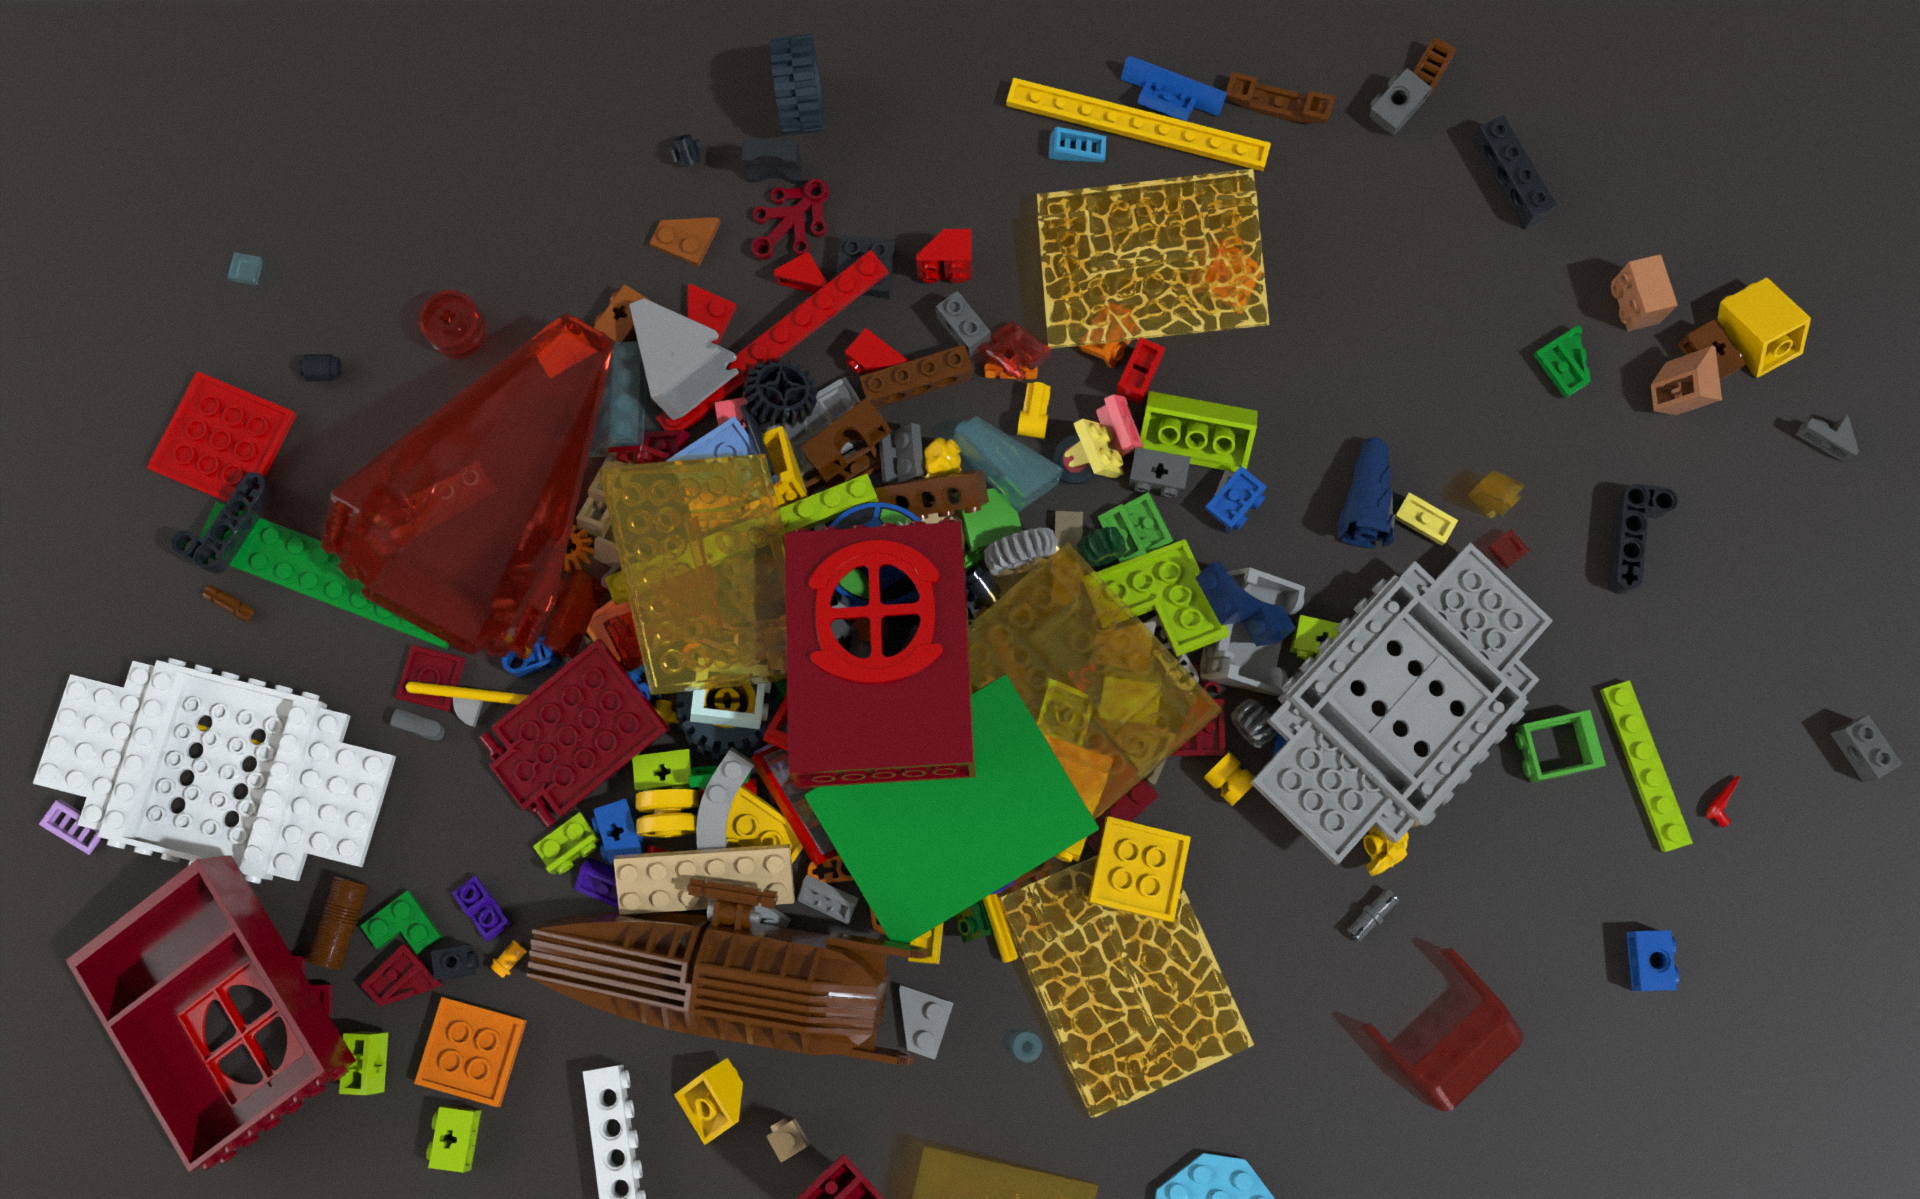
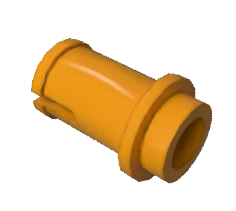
M513 940L498 959L494 958L492 960L494 963L490 967L499 976L504 978L506 974H511V968L528 951L519 942Z

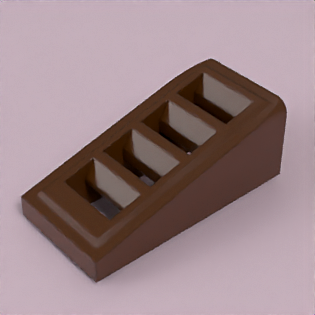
M1436 37L1432 38L1413 72L1432 87L1427 100H1429L1457 50L1454 46ZM1427 59L1441 65V67L1439 68L1435 66L1434 64L1428 62ZM1424 69L1427 72L1435 75V78L1422 72L1421 70Z

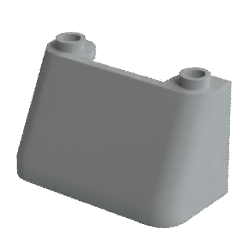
M1251 567L1227 571L1232 579L1250 595L1269 604L1283 605L1288 615L1295 614L1304 605L1305 587ZM1237 623L1226 625L1229 637L1203 647L1200 662V677L1202 679L1273 696H1280L1284 692L1280 688L1288 680L1284 669L1277 668L1282 640L1278 644L1256 647L1245 625Z

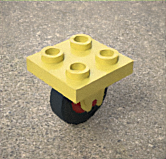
M1081 419L1073 423L1078 435L1066 437L1058 444L1054 452L1053 463L1055 471L1060 478L1068 483L1081 485L1090 482L1097 475L1117 478L1124 474L1122 457L1117 450H1114L1111 443L1113 440L1112 433L1106 425L1104 426L1101 423L1087 419Z

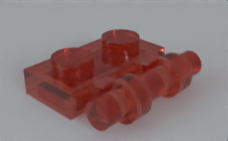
M1013 321L993 334L995 345L990 346L985 342L979 349L985 355V359L992 364H998L1003 368V372L1009 377L1014 376L1019 381L1026 375V372L1020 367L1024 365L1032 371L1051 357V349ZM1007 352L1012 358L1008 359L1003 354Z

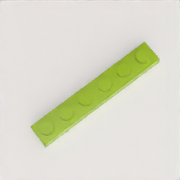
M1630 680L1600 690L1662 853L1692 844L1689 831Z

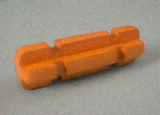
M986 362L984 367L986 378L1000 376L1003 379H1022V377L1036 379L1038 373L1036 363L1022 365V363L1000 362V365H996V362Z

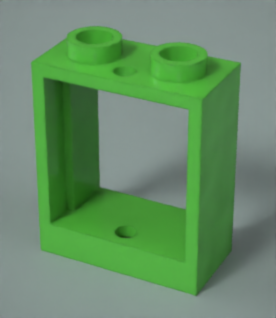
M1590 710L1526 723L1516 728V745L1519 749H1522L1525 759L1522 762L1523 771L1526 777L1530 778L1531 783L1606 766ZM1573 723L1584 764L1541 773L1530 732Z

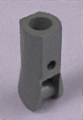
M396 709L391 718L390 725L393 728L420 735L433 741L441 740L445 734L443 726L438 722L400 709Z

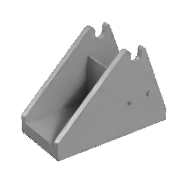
M645 298L629 304L651 398L672 420L685 416L739 373L736 368L726 370L727 365L734 362L737 356L735 353L712 343V341L719 337L715 330Z

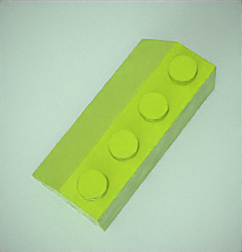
M1149 391L1140 435L1144 446L1143 449L1191 457L1189 464L1236 472L1240 466L1247 470L1257 429L1258 411Z

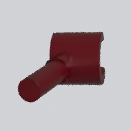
M1197 661L1192 663L1202 684L1201 694L1203 697L1210 698L1206 691L1209 685L1213 686L1215 692L1219 694V685L1202 679L1200 677L1199 663Z

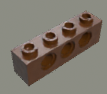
M964 344L859 377L865 398L876 409L973 380V368Z
M983 469L880 484L873 487L879 501L876 503L881 502L900 506L916 515L920 520L929 518L928 514L938 513V517L954 515V510L964 509V513L977 512L981 510L982 505L989 502ZM952 488H956L960 492V501L952 496ZM926 492L933 495L934 504H930L927 501ZM901 496L907 499L908 508L902 506L900 502Z

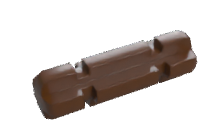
M211 584L207 585L202 592V596L246 622L250 621L255 614L254 608Z

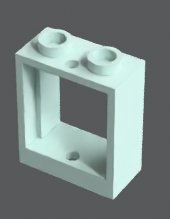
M698 658L690 722L760 729L761 720L767 721L769 704L763 703L764 693H770L772 676L766 675L767 666ZM708 672L758 678L754 714L704 708Z

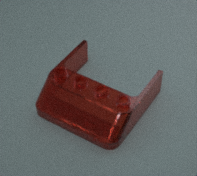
M1445 948L1440 953L1480 995L1483 1002L1415 1065L1408 1064L1371 1023H1364L1361 1026L1364 1032L1435 1109L1444 1112L1455 1109L1514 1053L1523 1041L1522 1030L1505 1004L1453 948Z

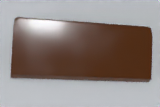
M863 442L842 454L848 466L827 482L824 481L816 470L803 477L808 497L867 473L869 476L881 469L880 455L875 446L869 449Z

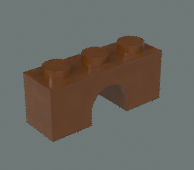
M865 398L860 403L854 404L839 419L833 420L818 435L808 439L800 449L809 463L827 482L848 466L841 455V450L847 442L861 440L870 449L889 435L891 430L883 416Z

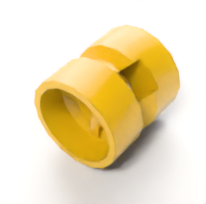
M1229 752L1203 778L1214 789L1220 788L1221 796L1233 806L1253 786L1250 782L1255 776L1248 769L1242 770L1240 768L1241 762Z

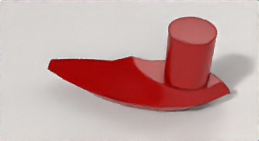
M1736 776L1713 800L1707 810L1706 818H1714L1721 828L1731 823V820L1723 810L1726 808L1732 793L1737 787L1740 776Z

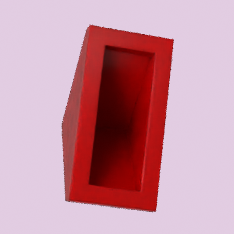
M809 251L775 269L773 274L777 285L813 294L827 284Z

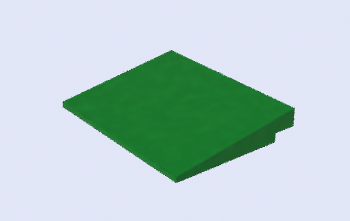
M1006 673L972 693L976 778L815 787L804 794L877 920L892 942L908 944L1099 830L1098 824Z

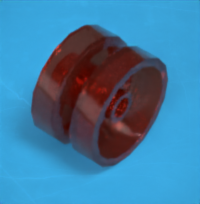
M444 290L435 293L424 302L419 311L418 323L421 333L439 354L448 358L462 359L473 355L482 347L487 338L488 326L484 315L470 297L460 291Z

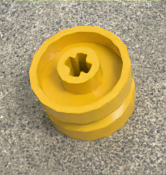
M666 789L635 794L636 809L643 813H654L642 816L636 820L637 836L664 838L696 833L698 816L682 812L691 811L699 807L698 790Z

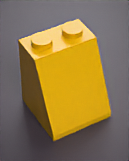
M1766 277L1757 283H1751L1744 290L1734 295L1725 297L1720 302L1717 320L1725 329L1735 348L1741 352L1743 360L1753 376L1758 378L1803 354L1811 317Z

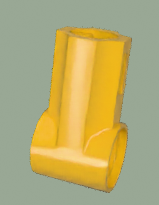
M1041 382L1027 384L1024 408L1020 412L1017 435L1040 439L1045 438L1048 420L1046 413L1051 386Z

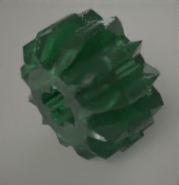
M1105 527L1089 532L1077 544L1080 558L1090 568H1098L1115 562L1127 550L1123 535H1121L1117 527Z

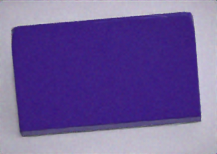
M588 858L580 867L574 890L619 908L615 868L593 858Z

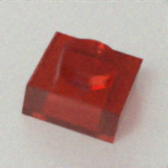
M1512 529L1488 547L1505 569L1509 568L1530 551Z

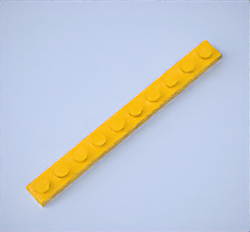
M1013 78L1006 101V106L1259 171H1264L1271 145L1269 142Z

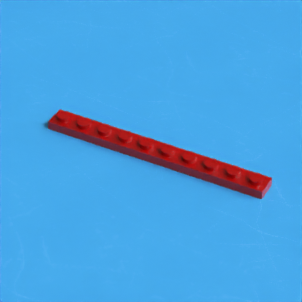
M870 250L736 354L737 359L726 367V370L736 368L739 372L731 380L685 416L672 420L663 411L656 419L665 431L689 430L716 409L715 402L726 401L743 388L749 371L755 369L758 362L764 364L769 358L775 363L778 357L784 356L888 275V270L873 251Z

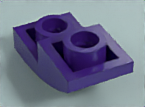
M473 876L452 892L464 913L472 919L486 941L490 942L512 925L503 909L478 876Z

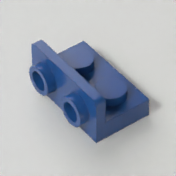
M1240 466L1207 504L1205 510L1226 527L1225 531L1228 534L1233 528L1238 531L1248 520L1245 514L1251 507L1256 510L1266 497L1263 493L1267 486Z

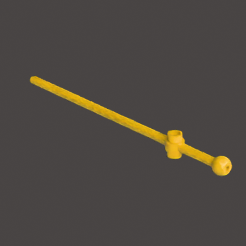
M408 682L406 684V689L410 693L515 705L520 704L529 696L420 682ZM656 700L654 708L668 727L669 724L679 723V720L676 718V712L672 710L673 703L666 700Z

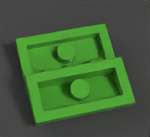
M1009 486L987 489L989 502L982 505L980 511L964 513V509L958 510L963 521L962 531L971 552L986 549L996 540L1022 531L1019 515ZM960 494L956 495V500L960 501Z
M1149 492L1125 505L1120 504L1098 516L1120 563L1175 542Z

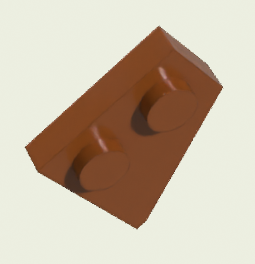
M716 217L661 220L649 244L651 248L700 267L721 222Z

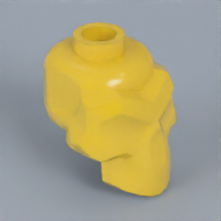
M938 437L924 449V471L927 473L925 477L961 472V458L959 455L961 449L954 440L949 439L947 441Z
M1375 825L1370 828L1369 834L1363 838V844L1372 859L1371 862L1366 864L1371 876L1384 872L1405 858L1407 855V841L1409 839L1408 832L1397 843H1392Z

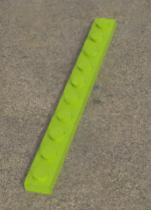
M867 473L607 576L605 579L613 602L617 606L728 562L733 557H740L785 539V533H791L795 529H811L836 519L853 507L879 501Z

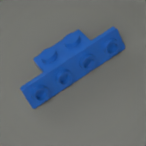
M1132 56L1127 57L1121 76L1122 80L1143 88L1137 103L1183 121L1188 120L1193 108L1219 116L1227 95L1225 91Z

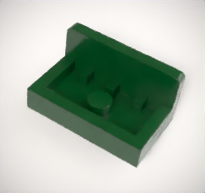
M983 900L976 902L954 916L963 943L994 934Z

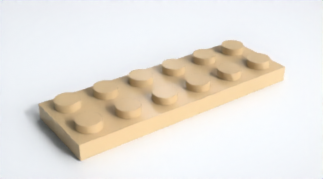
M790 844L615 855L614 857L619 915L707 909L709 902L717 899L705 898L706 895L704 894L702 897L688 895L689 891L687 889L688 884H690V878L704 879V883L710 880L760 888V892H763L764 889L778 891L776 905L793 904L795 901Z

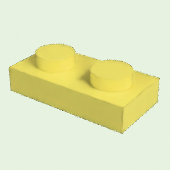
M1411 493L1407 494L1395 515L1396 520L1441 546L1445 544L1458 522L1457 519Z

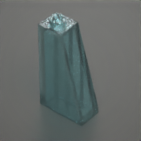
M975 416L968 422L963 421L955 428L953 440L960 447V454L976 470L983 469L985 479L1018 513L1058 484L1063 472L1060 466L979 417Z

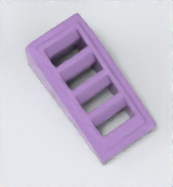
M62 799L54 802L39 823L45 829L88 855L93 852L102 839L97 837L99 830L92 829L96 833L89 843L85 844L83 840L91 830V828L87 827L83 829L78 838L75 837L73 834L79 827L77 824L82 812ZM61 812L66 813V816L58 825L55 822ZM74 818L76 821L69 831L64 829L70 819Z

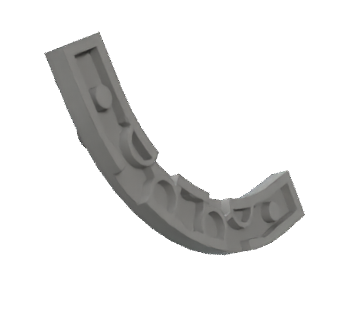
M732 747L714 772L700 803L696 827L698 850L729 848L726 838V826L730 808L737 791L755 765L754 761ZM755 906V912H761L759 924L787 928L791 921V918L777 909Z

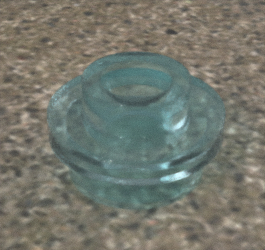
M1024 1032L1015 1038L1013 1051L1019 1060L1032 1062L1040 1056L1042 1043L1034 1033ZM1025 1041H1030L1033 1044V1049L1029 1053L1022 1050V1044Z

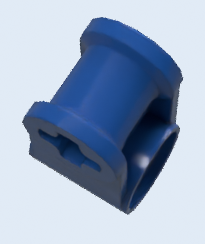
M542 636L529 643L510 648L502 657L504 668L511 675L518 678L558 666L561 662L555 656L551 644L553 642L552 636ZM523 657L524 661L521 667L517 669L511 668L514 658Z

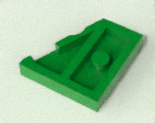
M1580 325L1558 337L1533 355L1565 399L1591 382L1590 372L1586 366L1585 348L1583 349L1581 342L1582 328Z

